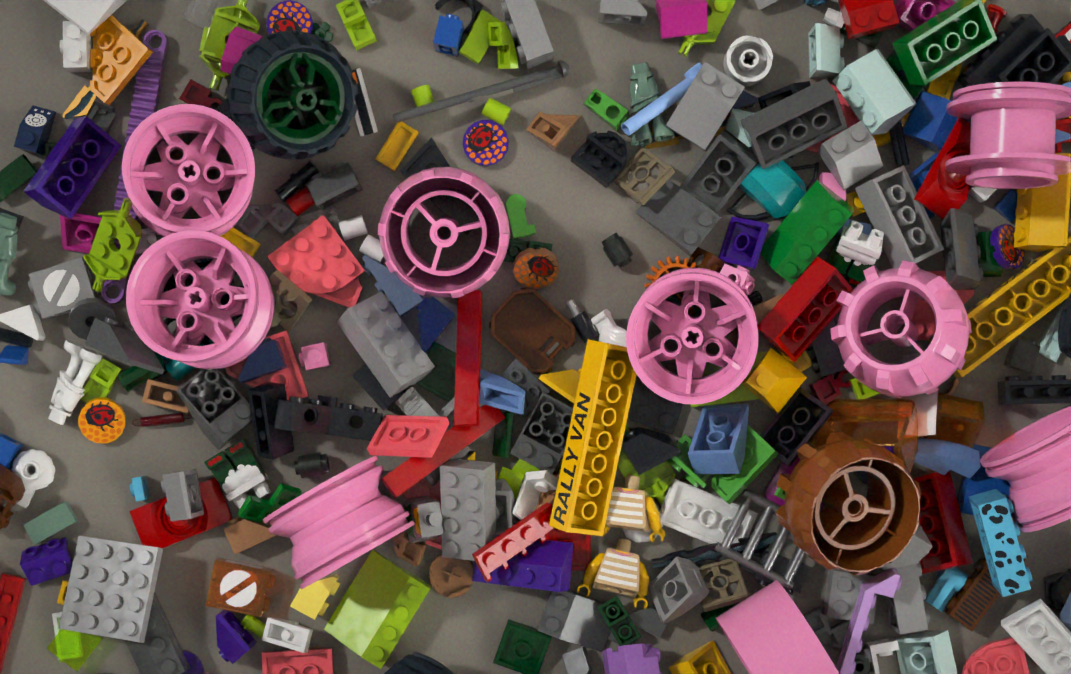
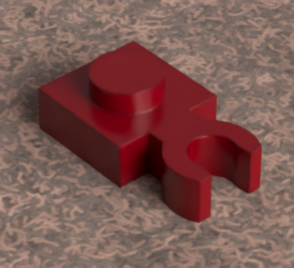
M190 79L179 98L187 104L204 105L211 108L214 102L220 105L222 103L218 98H209L211 90Z
M847 370L837 372L834 378L832 374H829L811 383L809 387L815 398L826 404L842 395L839 388H847L852 385L851 381H846L845 383L842 381V376L848 373Z

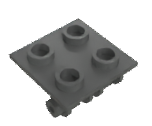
M517 358L500 375L526 391L524 413L521 415L523 418L535 407L542 392L548 394L550 391Z

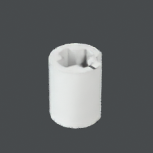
M362 215L339 222V227L345 241L368 234Z
M368 235L359 251L381 263L384 260V255L381 250L380 240Z

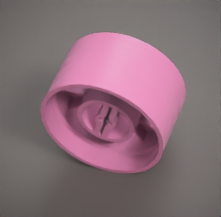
M777 580L716 617L722 631L749 674H839L814 631Z

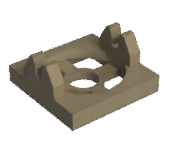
M643 146L625 165L623 171L613 182L637 204L640 203L644 206L675 171ZM649 162L647 165H641L638 167V165ZM655 166L659 170V176L656 179L651 177V171ZM641 170L648 171L644 178L637 179V174ZM633 172V179L628 184L629 175ZM646 182L649 184L645 190H634L639 183Z
M276 270L269 278L273 295L277 302L274 307L270 327L280 324L287 331H291L313 299L279 270ZM281 294L286 296L284 300L289 301L288 305L281 301ZM283 308H289L295 314L285 316L281 311Z
M729 558L699 567L703 580L708 574L713 573L711 581L705 583L708 590L713 589L719 592L721 599H714L707 595L700 602L704 612L736 604L749 597L739 565L734 560ZM720 570L728 571L733 575L727 577L721 574ZM717 578H723L727 583L724 587L718 588L714 586L713 582ZM737 583L736 591L733 595L728 596L726 590L729 585Z

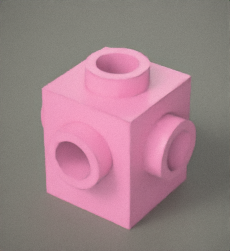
M724 263L720 273L733 280L747 296L750 295L755 285V279L749 275L750 270L740 265L734 268Z

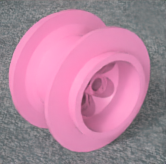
M996 82L964 87L953 93V101L947 104V113L957 118L971 120L970 155L947 160L945 162V169L952 173L967 175L966 184L994 189L1041 188L1057 184V175L1071 173V157L1055 154L1056 119L1071 116V88L1041 82Z

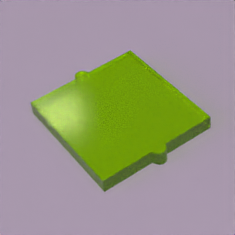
M61 629L46 649L57 656L61 663L65 662L77 672L103 638L99 635Z

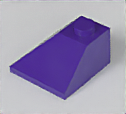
M224 609L216 615L217 647L220 649L219 654L226 662L230 661L233 664L249 651L257 641L247 629H243L244 626L241 625V622L230 610Z

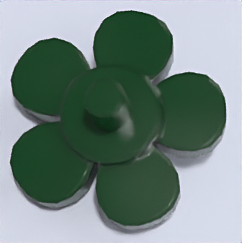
M322 22L320 26L317 23H313V33L311 34L319 36L328 42L333 39V33L328 32L330 25L327 22Z

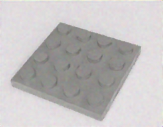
M78 536L59 629L144 643L163 548Z

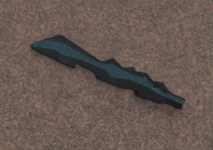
M777 533L762 534L754 553H764L777 537ZM751 536L738 538L739 542L731 544L730 548L742 554ZM719 542L700 546L689 551L684 549L666 554L660 558L651 559L653 568L666 567L677 556L689 559L694 564L697 563L699 565L706 560L718 561L722 556L721 553L715 551V547Z

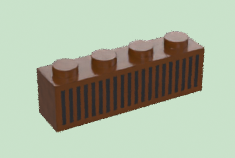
M985 557L984 559L980 558L973 567L975 571L967 578L958 594L951 597L944 611L970 631L974 630L1000 595L992 584Z

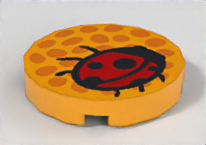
M97 397L89 400L81 409L78 417V426L82 434L88 440L95 443H109L116 440L122 434L126 425V414L123 407L107 397Z

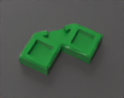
M280 483L270 500L249 495L239 509L238 515L243 519L258 523L263 522V519L269 514L302 495L301 489Z

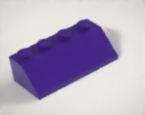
M87 116L76 118L23 192L41 206L72 219L122 145Z
M536 540L525 548L528 555L522 557L518 553L507 561L508 569L503 570L499 566L489 573L492 578L489 582L484 580L474 561L472 581L555 592L570 590L573 543L546 540L545 543L541 544Z

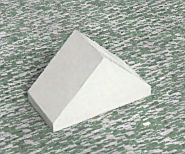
M27 305L0 314V321L35 340L44 341L46 336L34 305Z

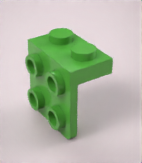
M684 434L675 443L681 453L668 459L667 462L678 472L683 469L687 473L684 478L697 488L700 485L704 488L707 485L704 482L711 474L694 473L688 457L692 440Z

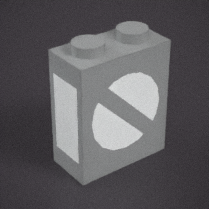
M83 257L29 274L28 286L31 293L35 294L37 300L35 309L37 314L42 316V319H52L67 314L80 300L87 298L100 299L99 293L92 289L95 280L90 267Z

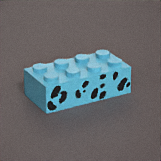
M997 489L969 496L993 586L1002 597L1031 590L1029 582L1033 581L1029 567L1024 565L1023 559L1026 558V553L1023 545H1019L1017 536H1020V530L1017 522H1013L1011 513H1014L1011 500L1007 499L1005 494L1000 493Z

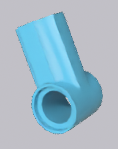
M957 567L938 571L936 575L937 580L924 601L942 612L953 594L963 587L968 575Z

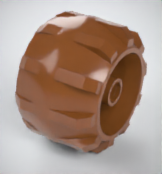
M831 432L826 439V444L816 449L805 443L796 450L801 460L795 466L791 475L780 474L777 486L785 491V504L776 511L779 524L791 532L794 537V544L803 550L808 557L828 570L847 571L854 576L865 575L869 571L880 568L887 563H892L898 558L909 544L913 535L916 534L920 522L919 499L921 491L919 483L912 479L904 466V461L885 447L867 438L856 440L843 432ZM865 471L868 485L866 497L852 489L848 476L849 472ZM821 500H822V502H823L826 506H825V508H824V509L820 512V514H819V511H820V503H821Z

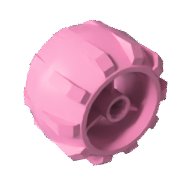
M434 167L411 175L390 194L383 207L378 224V235L381 250L386 261L385 264L389 271L393 272L404 284L412 288L413 292L422 296L452 297L453 299L462 297L480 288L494 276L505 259L509 246L510 228L503 201L487 182L476 176L475 173L452 167ZM438 195H450L460 198L474 209L480 221L459 225L458 221L450 216H442L437 219L422 201ZM416 208L432 224L430 238L437 246L432 264L423 260L416 253L410 241L409 223ZM441 226H446L450 229L451 236L449 238L443 239L438 235V229ZM479 227L482 228L481 244L472 258L455 267L437 266L442 248L453 245L460 232Z
M902 261L900 267L879 271L874 265L863 270L866 279L857 285L851 294L841 291L836 300L842 305L838 326L830 328L831 339L838 345L845 363L843 366L869 389L888 397L900 399L902 396H914L922 393L930 395L938 391V386L948 380L956 370H961L966 361L964 355L968 346L969 334L972 333L971 322L968 319L962 300L957 292L941 276L919 269L914 262ZM904 297L900 311H889L881 319L880 329L867 332L870 318L883 303L893 298ZM918 299L925 301L931 306L936 321L933 340L925 351L916 343L919 332L917 326L911 320ZM905 326L903 332L897 334V330L900 327ZM891 340L899 347L913 345L921 355L907 363L888 364L877 360L871 353L868 345Z

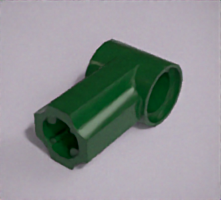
M992 231L978 232L976 237L977 245L980 246L978 265L983 270V277H1001L1003 268L996 262L993 256V252H995L994 246L990 245Z
M153 351L164 369L163 374L132 366L118 374L119 380L127 392L144 384L148 379L155 380L168 372L165 363L157 352Z

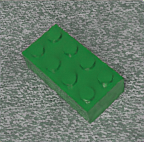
M960 0L892 44L909 84L925 86L996 41L997 37L982 0Z

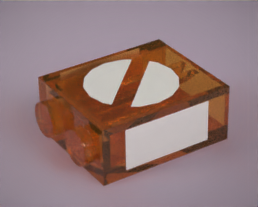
M224 558L215 559L205 606L261 617L264 615V612H268L271 598L267 597L269 589H273L276 575H272L273 568Z

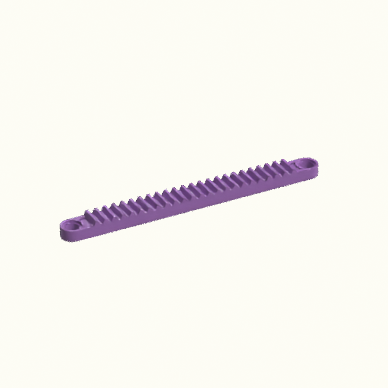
M159 30L147 32L143 39V43L153 53L141 66L136 75L125 147L138 125L158 110L168 51V39ZM154 36H159L162 39V44L158 48L150 46V40ZM122 166L120 167L121 173L118 178L119 184L117 185L118 191L115 196L114 210H120L123 199L128 198L123 181ZM131 207L130 214H132V217L137 222H139L138 216L135 214L133 208ZM115 238V246L120 250L119 240ZM130 270L125 279L105 280L101 296L106 302L118 304L125 299ZM111 286H117L120 290L119 296L115 299H111L108 296V289Z

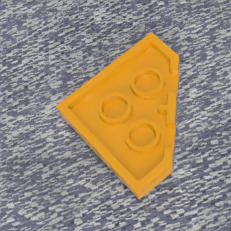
M110 15L90 33V36L93 37V49H90V67L93 69V80H90V90L109 106L153 53L113 15Z

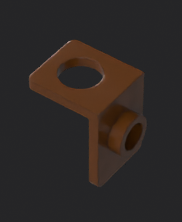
M699 247L696 248L687 263V266L690 267L698 256L703 255V261L695 268H704L720 273L724 266V262L716 255Z

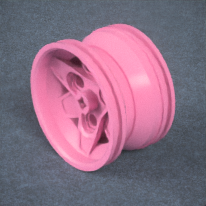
M180 104L163 108L151 114L138 125L130 136L124 150L122 175L128 198L132 202L135 214L154 233L165 237L180 231L198 230L221 236L237 224L248 208L253 191L255 163L252 149L246 136L231 119L209 107L195 104ZM185 133L199 134L189 145L185 144L177 136L178 134ZM220 146L226 151L233 165L216 160ZM157 148L161 162L146 166L150 154ZM173 150H180L183 153V157L180 160H173L170 157V153ZM211 169H216L219 171L220 177L216 180H211L207 177V172ZM190 172L194 174V176L190 175L188 178L185 177V174L189 175ZM233 189L230 197L222 206L217 191ZM147 190L163 192L159 207L152 201ZM180 190L184 192L185 197L181 201H175L171 197L172 193ZM190 207L201 217L198 219H182Z
M188 230L163 237L152 244L140 256L128 280L126 306L135 332L153 351L192 367L219 369L244 360L263 342L273 319L274 295L268 276L254 258L216 234L206 231ZM204 258L213 259L203 270L193 261ZM235 272H237L242 280L244 288L230 285ZM174 274L176 288L163 292L169 278ZM189 276H193L194 280L192 285L186 287V278H188ZM229 294V302L226 305H221L222 296ZM243 315L239 324L235 327L231 316ZM163 317L177 319L175 336L168 329ZM190 317H194V325L190 328H187V319ZM205 335L214 342V344L198 346Z
M683 268L667 273L645 290L631 313L626 332L628 356L633 369L641 381L654 393L667 400L682 404H704L720 399L735 390L743 382L754 364L758 349V327L752 303L745 292L733 280L719 272L704 268ZM684 291L680 306L666 300L669 296ZM709 293L720 298L726 305L711 308ZM692 305H698L702 310V314L698 317H692L688 313V308ZM650 320L662 331L651 340H649L648 336ZM738 326L739 337L737 347H735L725 336ZM691 330L693 333L698 332L697 339H694L693 336L688 337ZM668 339H674L678 343V348L670 351L665 347V342ZM714 342L719 345L720 350L716 354H710L707 352L706 346ZM676 359L678 375L667 370L660 362ZM706 362L723 367L711 375L702 377Z
M1071 405L1055 411L1013 433L992 447L980 459V463L983 467H986L985 472L989 477L1009 482V499L1014 508V513L1011 514L1014 522H1017L1021 532L1038 531L1071 518Z
M377 456L364 460L328 479L263 519L265 524H271V527L268 529L270 534L290 538L293 543L291 567L296 574L294 575L295 579L301 578L303 581L299 585L301 590L415 525L413 520L408 522L406 517L410 514L408 511L405 512L399 502L386 495L382 496L378 489L384 468L382 465L376 466L375 463L379 460Z

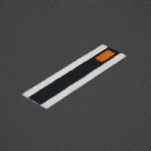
M361 68L352 70V77L356 80L358 94L355 95V104L357 105L355 120L361 137L376 133L378 130Z

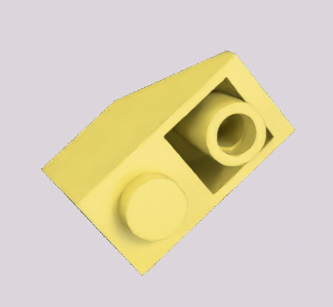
M337 574L319 579L302 590L300 588L290 607L314 620L318 615L323 616L329 606L326 603L329 595L334 596L340 586V583L337 582L340 576Z

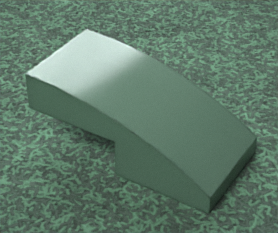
M65 501L23 526L33 544L36 545L74 524L78 519L68 501Z

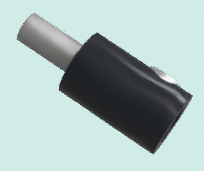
M574 299L568 301L567 305L574 316L570 320L583 343L587 342L588 339L591 340L599 334L586 311L581 312Z

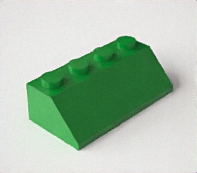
M817 179L763 244L760 254L776 273L793 285L853 214L854 208Z

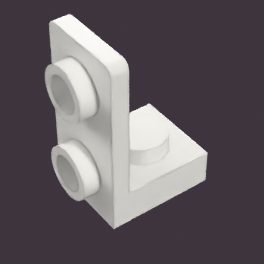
M547 470L526 472L513 509V515L522 520L534 512L541 492L556 490L558 479Z
M891 637L865 642L866 649H863V653L869 660L871 670L868 674H880L876 654H879V656H889L893 654V651L899 650L898 641L895 638Z

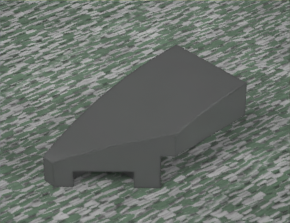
M96 97L94 100L95 106L88 118L108 134L116 119L114 105L111 103L109 106Z

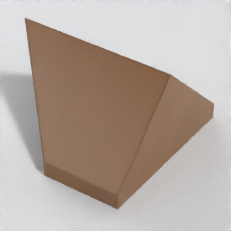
M539 112L526 130L551 150L555 151L582 115L544 114Z

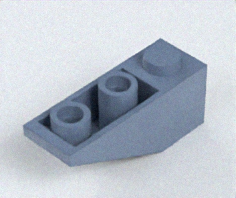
M367 255L362 257L364 263L361 265L368 276L373 274L377 280L374 284L379 292L387 295L390 300L389 303L401 317L425 302L420 294L413 292L412 288L404 284L386 266Z

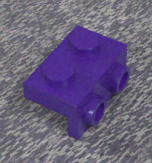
M66 537L52 539L48 543L31 546L22 551L20 566L31 586L71 573L73 559L67 549L68 541Z

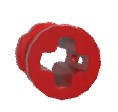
M989 4L987 15L996 35L998 32L997 27L1002 18L1007 16V12L997 5Z

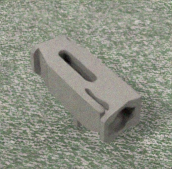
M414 387L407 390L395 402L407 416L447 417L448 421L454 417L455 397L439 412ZM450 424L445 432L452 428ZM468 445L450 459L466 460L475 451Z

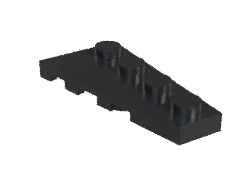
M431 137L400 172L408 178L425 169L450 166ZM438 195L428 198L446 216L455 218L459 225L480 221L474 209L460 198L450 195ZM473 229L466 230L463 232L466 235H468Z

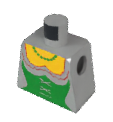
M428 496L403 499L404 510L410 514L406 519L408 522L413 520L415 525L407 529L409 544L433 540L443 535L442 515L438 500Z

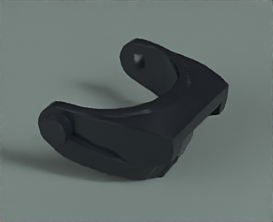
M438 0L435 4V9L438 11L446 2L451 0ZM459 0L466 3L472 11V19L464 30L465 34L471 30L479 12L482 10L483 5L477 0Z
M1071 568L1066 572L1052 574L1044 578L1046 605L1049 608L1063 609L1064 605L1059 599L1058 592L1061 582L1071 575Z

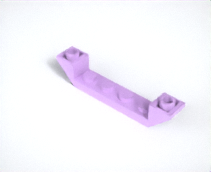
M896 568L888 569L861 584L836 665L839 674L854 673L856 666L854 658L856 652L859 653L862 648L863 640L861 636L863 630L866 631L869 625L868 613L870 608L873 609L875 606V593L893 598L895 591H899L902 578Z

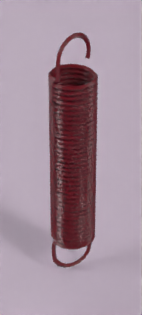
M183 413L141 417V425L134 426L149 427L184 423Z

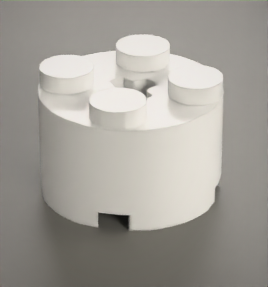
M747 35L736 39L727 50L723 61L724 71L728 77L745 87L756 85L770 71L773 53L770 46L763 39ZM745 58L747 60L752 59V63L750 65L748 63L745 64L743 61Z

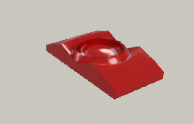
M958 118L914 200L942 220L950 208L959 210L968 197L970 185L966 184L967 175L952 173L945 169V162L947 160L970 155L971 124L964 118Z
M214 477L199 483L204 515L187 520L170 521V516H167L165 511L167 497L129 511L142 545L164 548L232 520V514L216 478Z

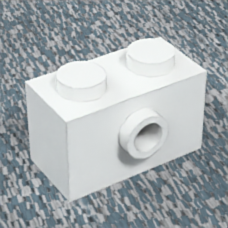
M63 21V40H60L63 68L70 73L93 72V69L90 67V49H93V37L90 34L87 35L72 22Z

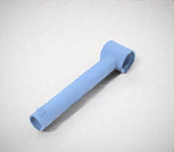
M700 62L694 65L684 74L686 79L621 124L623 132L628 136L683 98L703 65Z

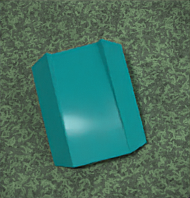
M784 160L765 169H762L758 163L739 186L742 191L775 219L787 216L806 194V184Z

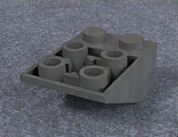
M203 369L176 390L203 434L218 450L253 423L250 404L219 369Z
M542 392L510 454L540 470H547L552 474L565 451L573 407Z

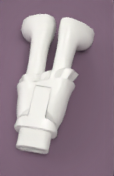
M65 340L64 349L71 354V360L67 370H60V377H57L56 387L51 398V403L54 405L49 406L52 410L48 419L60 425H64L67 416L70 417L77 403L84 396L83 392L85 389L83 385L94 366L101 361L103 356L87 347Z

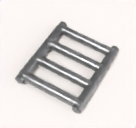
M745 488L742 494L744 499L722 543L716 545L715 551L772 581L777 580L783 587L791 590L794 585L792 580L805 556V552L799 547L797 548L784 576L771 570L790 531L782 526L764 564L761 565L751 559L772 514H776L780 505ZM752 502L765 509L743 553L740 554L731 549L730 546Z

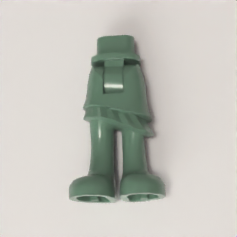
M647 62L630 66L632 73L629 76L631 80L630 108L633 109L631 115H635L661 96L653 77V72L650 71L649 63ZM661 113L652 119L654 140L656 142L675 138L674 131L664 124ZM648 123L639 128L632 136V146H642L652 142Z
M0 213V295H12L16 291V285L12 280L8 279L11 261L13 258H16L15 254L17 253V217L6 213Z

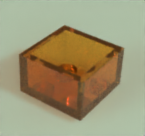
M938 393L936 435L923 436V439L949 441L973 448L985 423L983 402Z

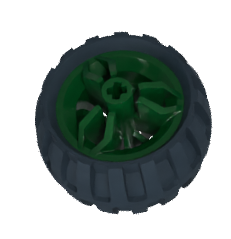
M281 31L266 35L242 52L241 58L234 64L230 73L232 77L230 86L227 88V98L230 103L231 117L244 133L248 142L270 156L286 160H302L327 152L336 145V141L340 137L346 135L350 129L348 124L351 117L356 115L355 95L358 94L356 80L352 77L351 66L336 47L314 34L302 31ZM280 71L282 72L285 82L282 81L281 78L277 75ZM301 110H303L307 114V117L305 119L302 115Z

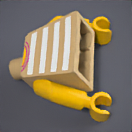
M627 475L625 488L613 487L603 535L610 530V527L649 532L651 529L650 541L654 542V534H658L661 537V542H663L665 531L661 528L660 514L653 498L646 491L638 490L640 477Z
M618 539L616 549L607 548L605 553H599L588 564L582 578L584 582L579 584L577 593H579L581 587H586L588 589L586 597L590 595L592 588L634 597V607L637 608V602L643 600V607L646 609L648 602L645 596L648 594L649 575L645 565L640 562L639 555L630 553L631 541Z

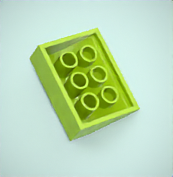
M372 549L324 630L357 655L382 669L429 592L431 585Z

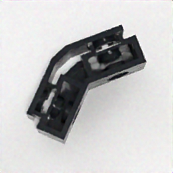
M318 395L317 400L308 399V403L303 402L304 398L290 396L289 400L278 399L274 427L288 431L371 441L382 422L383 413H377L378 408L364 406L363 410L354 409L355 405L341 403L340 407H337V397ZM356 415L360 416L363 420L360 428H355L352 424V419Z

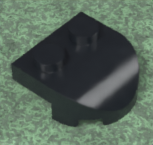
M595 131L586 137V142L571 157V162L607 188L620 175L626 165V142L615 132L597 133Z

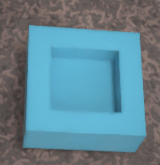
M146 476L132 478L130 492L136 501L150 498Z

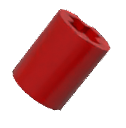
M307 187L286 200L296 216H299L315 204Z

